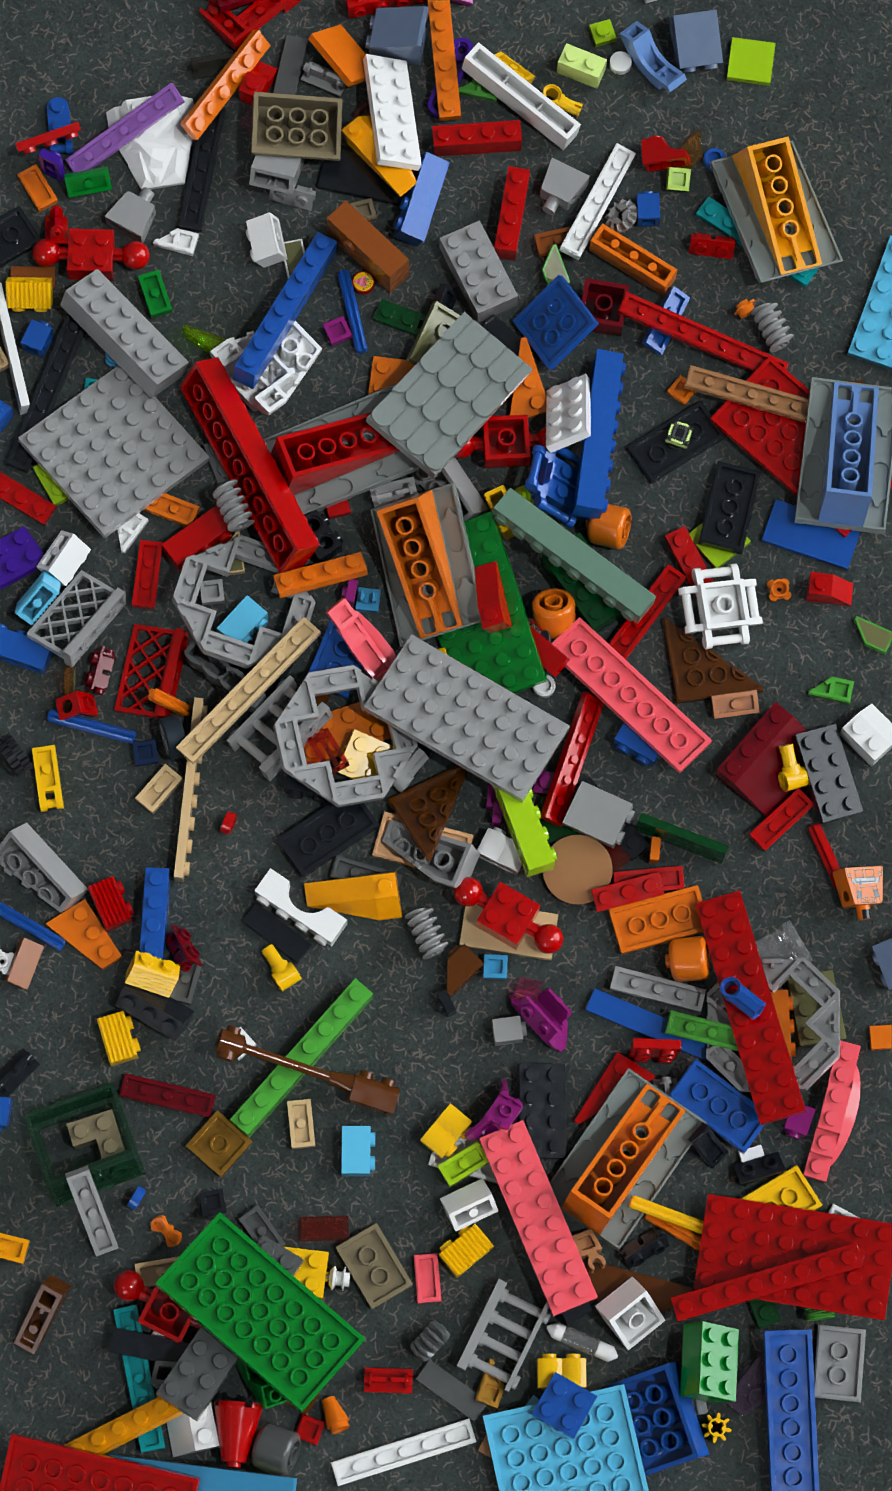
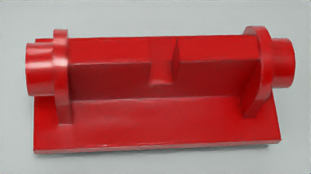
M55 205L50 209V216H45L46 242L57 243L58 245L68 244L67 217L63 216V209Z
M696 232V234H691L689 254L733 259L735 239H731V236L717 235L715 239H711L709 234Z
M365 1367L364 1392L412 1394L413 1369Z

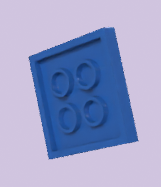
M558 275L513 320L523 336L527 337L529 344L546 367L551 370L599 324L561 275Z

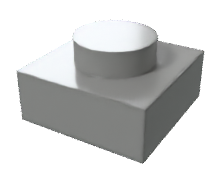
M222 579L202 581L200 587L202 606L225 603Z

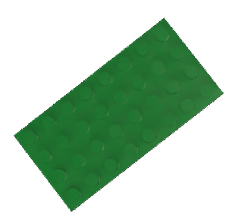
M490 511L465 521L474 566L478 567L495 561L498 564L512 627L489 633L483 629L481 622L438 635L441 647L446 648L448 656L514 694L547 682V676L540 660L530 623L498 524L494 520L493 512Z
M221 1212L217 1214L155 1283L162 1292L301 1413L366 1339Z

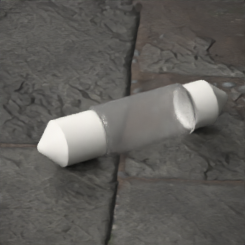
M561 1323L547 1326L550 1336L560 1341L561 1344L606 1362L618 1358L615 1347L600 1341L599 1338Z

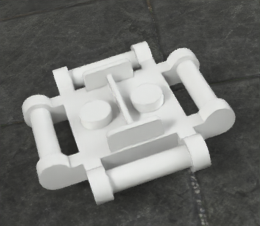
M737 564L704 570L693 568L691 574L695 586L678 588L679 596H682L685 615V634L702 632L704 649H712L713 646L740 643L741 645L749 644L748 626L763 624L762 617L759 616L755 586H757L756 579H740ZM730 576L731 578L729 581L704 583L703 581L705 578ZM690 594H696L701 624L695 625ZM739 627V634L712 637L713 630Z

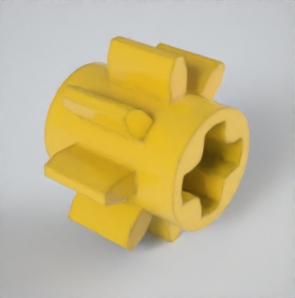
M717 1413L715 1419L707 1415L708 1424H701V1427L706 1428L707 1431L704 1434V1438L708 1436L713 1437L712 1443H715L718 1437L725 1441L726 1437L723 1434L732 1431L730 1428H726L729 1418L723 1421L720 1419V1413ZM712 1422L722 1425L719 1429L721 1434L711 1432Z

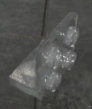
M790 920L783 923L777 931L756 941L761 960L806 958L811 963L813 962L811 955Z

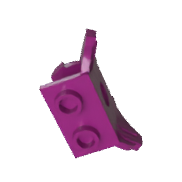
M551 987L545 988L541 992H514L509 996L511 1005L546 1044L558 1052H562L566 1048L567 1019L571 1016L572 1010L552 991Z
M501 1079L499 1096L488 1112H486L483 1119L465 1132L466 1140L479 1139L500 1129L508 1130L512 1124L518 1122V1115L523 1109V1105L519 1098L515 1099L509 1096L506 1079Z

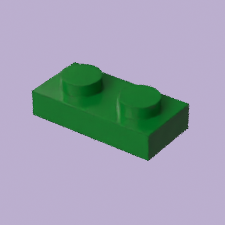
M108 166L64 174L69 198L112 190Z
M155 270L139 275L138 280L151 319L172 313L173 310L160 271Z

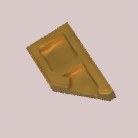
M489 1358L487 1363L495 1367L494 1360ZM483 1372L474 1401L496 1410L505 1388L504 1382Z

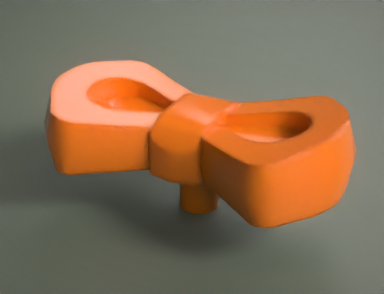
M164 1215L153 1218L151 1230L161 1232L165 1236L168 1247L179 1245L182 1240V1233L175 1230L173 1225L168 1224Z

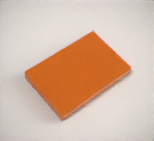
M341 24L310 35L309 41L347 87L366 81L363 58L366 54Z

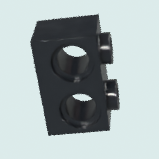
M316 509L306 515L309 525L317 524L319 526L318 530L313 531L317 536L319 544L321 545L323 542L332 543V547L329 549H324L319 545L312 554L318 563L328 561L342 552L341 543H343V540L337 531L333 532L330 529L328 518L323 513L320 515Z

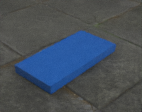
M776 499L761 542L847 571L860 531H851L844 538L834 528L794 523L796 506Z
M697 1059L693 1060L668 1095L706 1121V1124L714 1133L742 1154L747 1151L764 1127V1125H760L754 1102Z

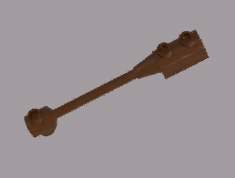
M228 1025L227 1029L222 1028L217 1036L214 1051L217 1052L216 1057L219 1059L234 1062L235 1058L245 1053L325 1080L327 1083L346 1092L344 1098L346 1102L384 1115L394 1113L400 1089L395 1087L396 1081L382 1077L380 1082L373 1079V1073L365 1070H360L359 1074H349L334 1071L328 1072L248 1045L245 1036L240 1034L241 1029Z

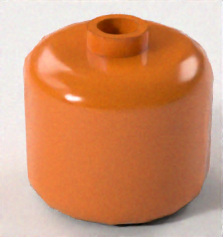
M608 504L606 513L602 512L600 519L587 518L585 526L590 543L616 550L623 548L631 528L632 516L630 510L626 507Z
M558 588L543 590L535 596L532 602L533 619L542 630L550 633L551 639H557L576 621L574 598L567 591Z
M705 937L676 938L670 941L669 954H665L666 968H670L671 975L676 982L697 981L709 978L710 954Z

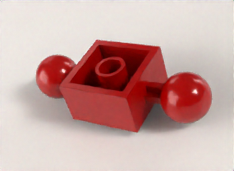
M69 228L68 247H60L57 243L46 242L45 238L39 240L34 245L32 251L35 262L43 267H51L59 260H67L69 280H82L98 269L109 281H114L115 261L123 262L128 268L138 270L144 268L150 259L148 247L139 241L129 242L124 248H115L114 230Z
M528 415L491 416L481 427L482 437H472L454 457L464 459L469 457L474 450H483L484 468L529 466L531 459L530 448H533L535 445H541L546 448V427L542 428L538 434H529Z
M472 877L464 878L461 884L453 889L454 898L460 905L466 907L478 905L483 908L476 921V927L516 950L525 934L534 938L536 948L542 953L552 954L562 947L564 937L560 928L553 924L539 926L533 922L540 911L541 905L501 881L491 897L483 893L480 882Z
M126 1270L115 1278L114 1291L120 1299L133 1301L138 1298L147 1303L137 1321L140 1324L178 1343L182 1342L190 1325L197 1329L201 1328V1325L157 1286H155L154 1290L145 1286L142 1276L136 1271Z

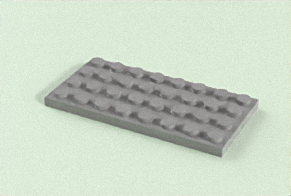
M412 634L363 708L369 714L522 803L570 728L563 721Z

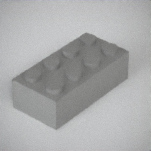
M480 220L440 238L439 248L477 323L490 318L493 314L497 315L517 306L518 294Z

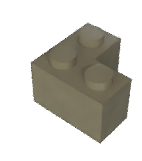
M112 1109L67 1123L75 1150L97 1143L105 1165L128 1158Z

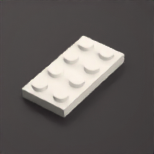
M587 374L574 377L570 381L555 385L546 390V448L552 453L590 437V379Z

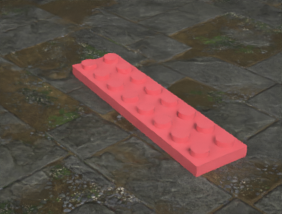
M580 617L567 631L563 632L552 642L555 647L570 659L565 667L679 774L711 744L712 740Z
M524 1121L512 1124L508 1130L500 1129L479 1138L553 1317L597 1299L596 1291Z

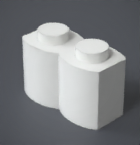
M488 828L477 849L480 853L479 858L514 875H518L522 863L513 839L505 836L506 832L500 828Z

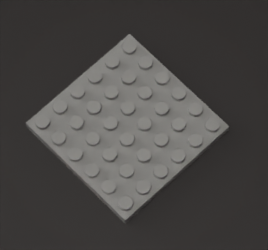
M119 365L18 437V442L104 539L159 499L164 493H167L209 462L210 459L207 453L156 397L151 399Z

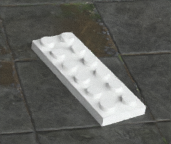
M366 54L363 58L377 164L419 171L422 164L407 61Z

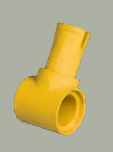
M554 84L545 86L542 94L552 97L553 100L551 101L565 112L576 117L579 116L583 106L582 103L565 97L561 89Z
M793 744L779 746L783 767H781L782 772H779L778 780L782 790L787 792L807 786L809 783L808 774L805 768L797 763Z
M273 944L262 950V954L272 968L271 976L282 992L302 979L292 962L288 963L287 960H283Z

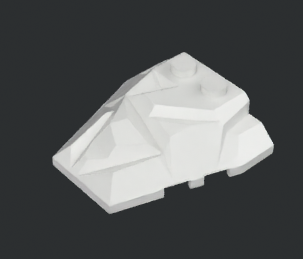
M152 96L125 100L121 106L107 111L108 127H111ZM182 96L185 101L182 105L119 149L141 190L143 187L152 190L185 184L193 140L180 123L194 106L192 98Z
M296 321L254 389L233 380L234 366L255 334L254 331L247 332L245 337L236 340L234 337L229 338L210 351L212 358L219 357L240 398L253 411L259 410L262 414L270 415L283 406L322 351V348Z

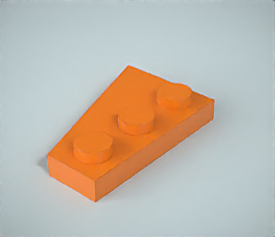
M85 899L45 924L102 970L123 958Z

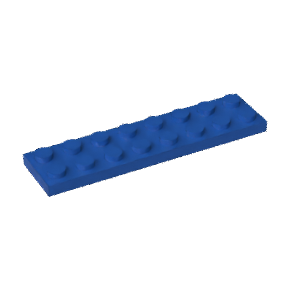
M812 1329L763 1331L770 1491H819Z

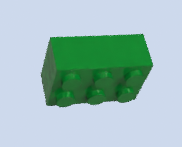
M705 1321L684 1324L681 1397L714 1404L736 1402L739 1329Z

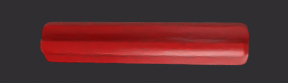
M814 824L808 828V831L834 888L837 889L833 872L841 868L821 825Z

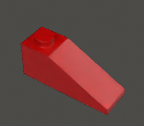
M497 562L475 567L477 604L483 629L489 633H494L511 628L512 623Z

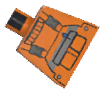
M854 867L834 871L833 877L842 907L856 908L858 921L871 919L870 907L881 904L883 901V867Z

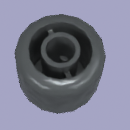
M274 1424L264 1425L259 1433L254 1436L251 1445V1460L254 1467L278 1476H287L297 1461L301 1438L297 1432Z

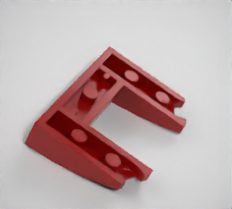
M207 0L210 2L207 10L205 11L200 8L199 13L236 52L252 30L260 29L282 10L287 13L302 0H258L237 17L230 10L221 12L216 0Z

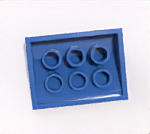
M678 1361L605 1386V1388L622 1384L625 1385L645 1476L710 1455L692 1400L680 1396L681 1368Z

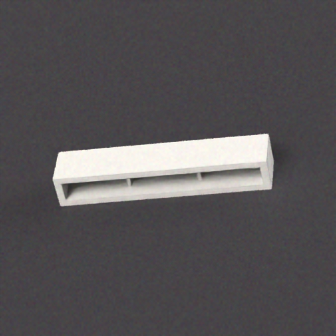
M480 43L465 57L462 66L463 71L562 150L577 136L581 126L579 122Z

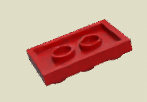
M633 1038L629 1049V1059H634L635 1063H648V1060H658L659 1064H672V1061H676L681 1051V1040Z

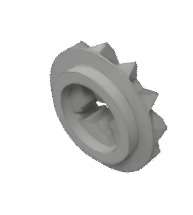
M624 199L620 203L614 202V207L612 209L608 208L609 213L604 216L607 221L605 225L618 233L627 231L637 219L638 209L632 201ZM620 212H623L622 220L618 218Z

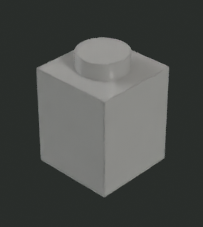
M520 1016L492 1019L495 1046L522 1043L523 1036H527L526 1023L521 1022Z

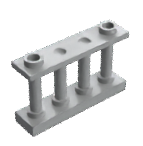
M291 675L282 680L277 685L276 690L238 729L233 730L227 739L229 746L234 752L242 746L261 762L259 769L269 781L283 768L275 733L264 722L272 713L279 718L284 711L279 706L288 697L292 699L296 693L295 689L298 686ZM323 702L317 706L318 719L298 723L303 747L333 717L329 707ZM256 730L277 746V749L271 755H265L248 740Z
M498 1279L456 1368L466 1371L467 1367L471 1369L475 1367L507 1383L504 1391L508 1393L510 1388L516 1389L521 1378L517 1375L541 1323L547 1324L552 1312L548 1310L549 1305L547 1302L544 1308L541 1309L508 1293L509 1290L506 1289L507 1282ZM505 1301L537 1317L538 1320L533 1331L498 1315L499 1312L495 1310L498 1302L504 1303ZM488 1323L491 1325L495 1323L527 1339L528 1341L523 1352L521 1353L488 1337V1333L484 1332ZM485 1345L517 1361L512 1375L478 1359V1355L474 1354L477 1346L482 1347Z

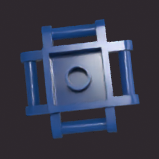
M533 446L532 465L529 477L525 480L524 485L531 492L530 497L534 499L533 505L562 521V524L567 528L574 526L576 518L586 521L587 518L572 515L580 456L565 447L550 453L544 446ZM558 453L575 463V468L557 458L555 454Z

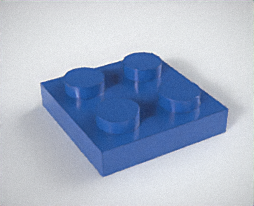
M555 1372L531 1415L574 1439L597 1396Z

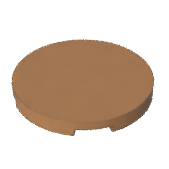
M585 835L567 836L552 846L556 852L557 860L552 870L543 872L548 889L558 899L569 904L580 905L593 902L591 889L609 885L612 878V861L605 847L597 840Z

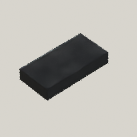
M704 1122L687 1139L711 1169L728 1153L710 1127Z

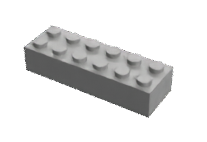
M98 269L65 290L60 306L151 399L183 377L189 362Z

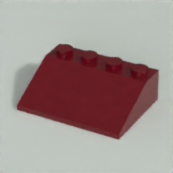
M775 702L719 766L715 776L767 818L793 791L785 792L779 784L778 775L779 772H782L781 767H783L779 746L793 744L796 761L800 764L792 736L807 732V730L793 715Z

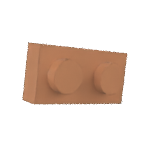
M757 690L710 696L713 719L760 713Z

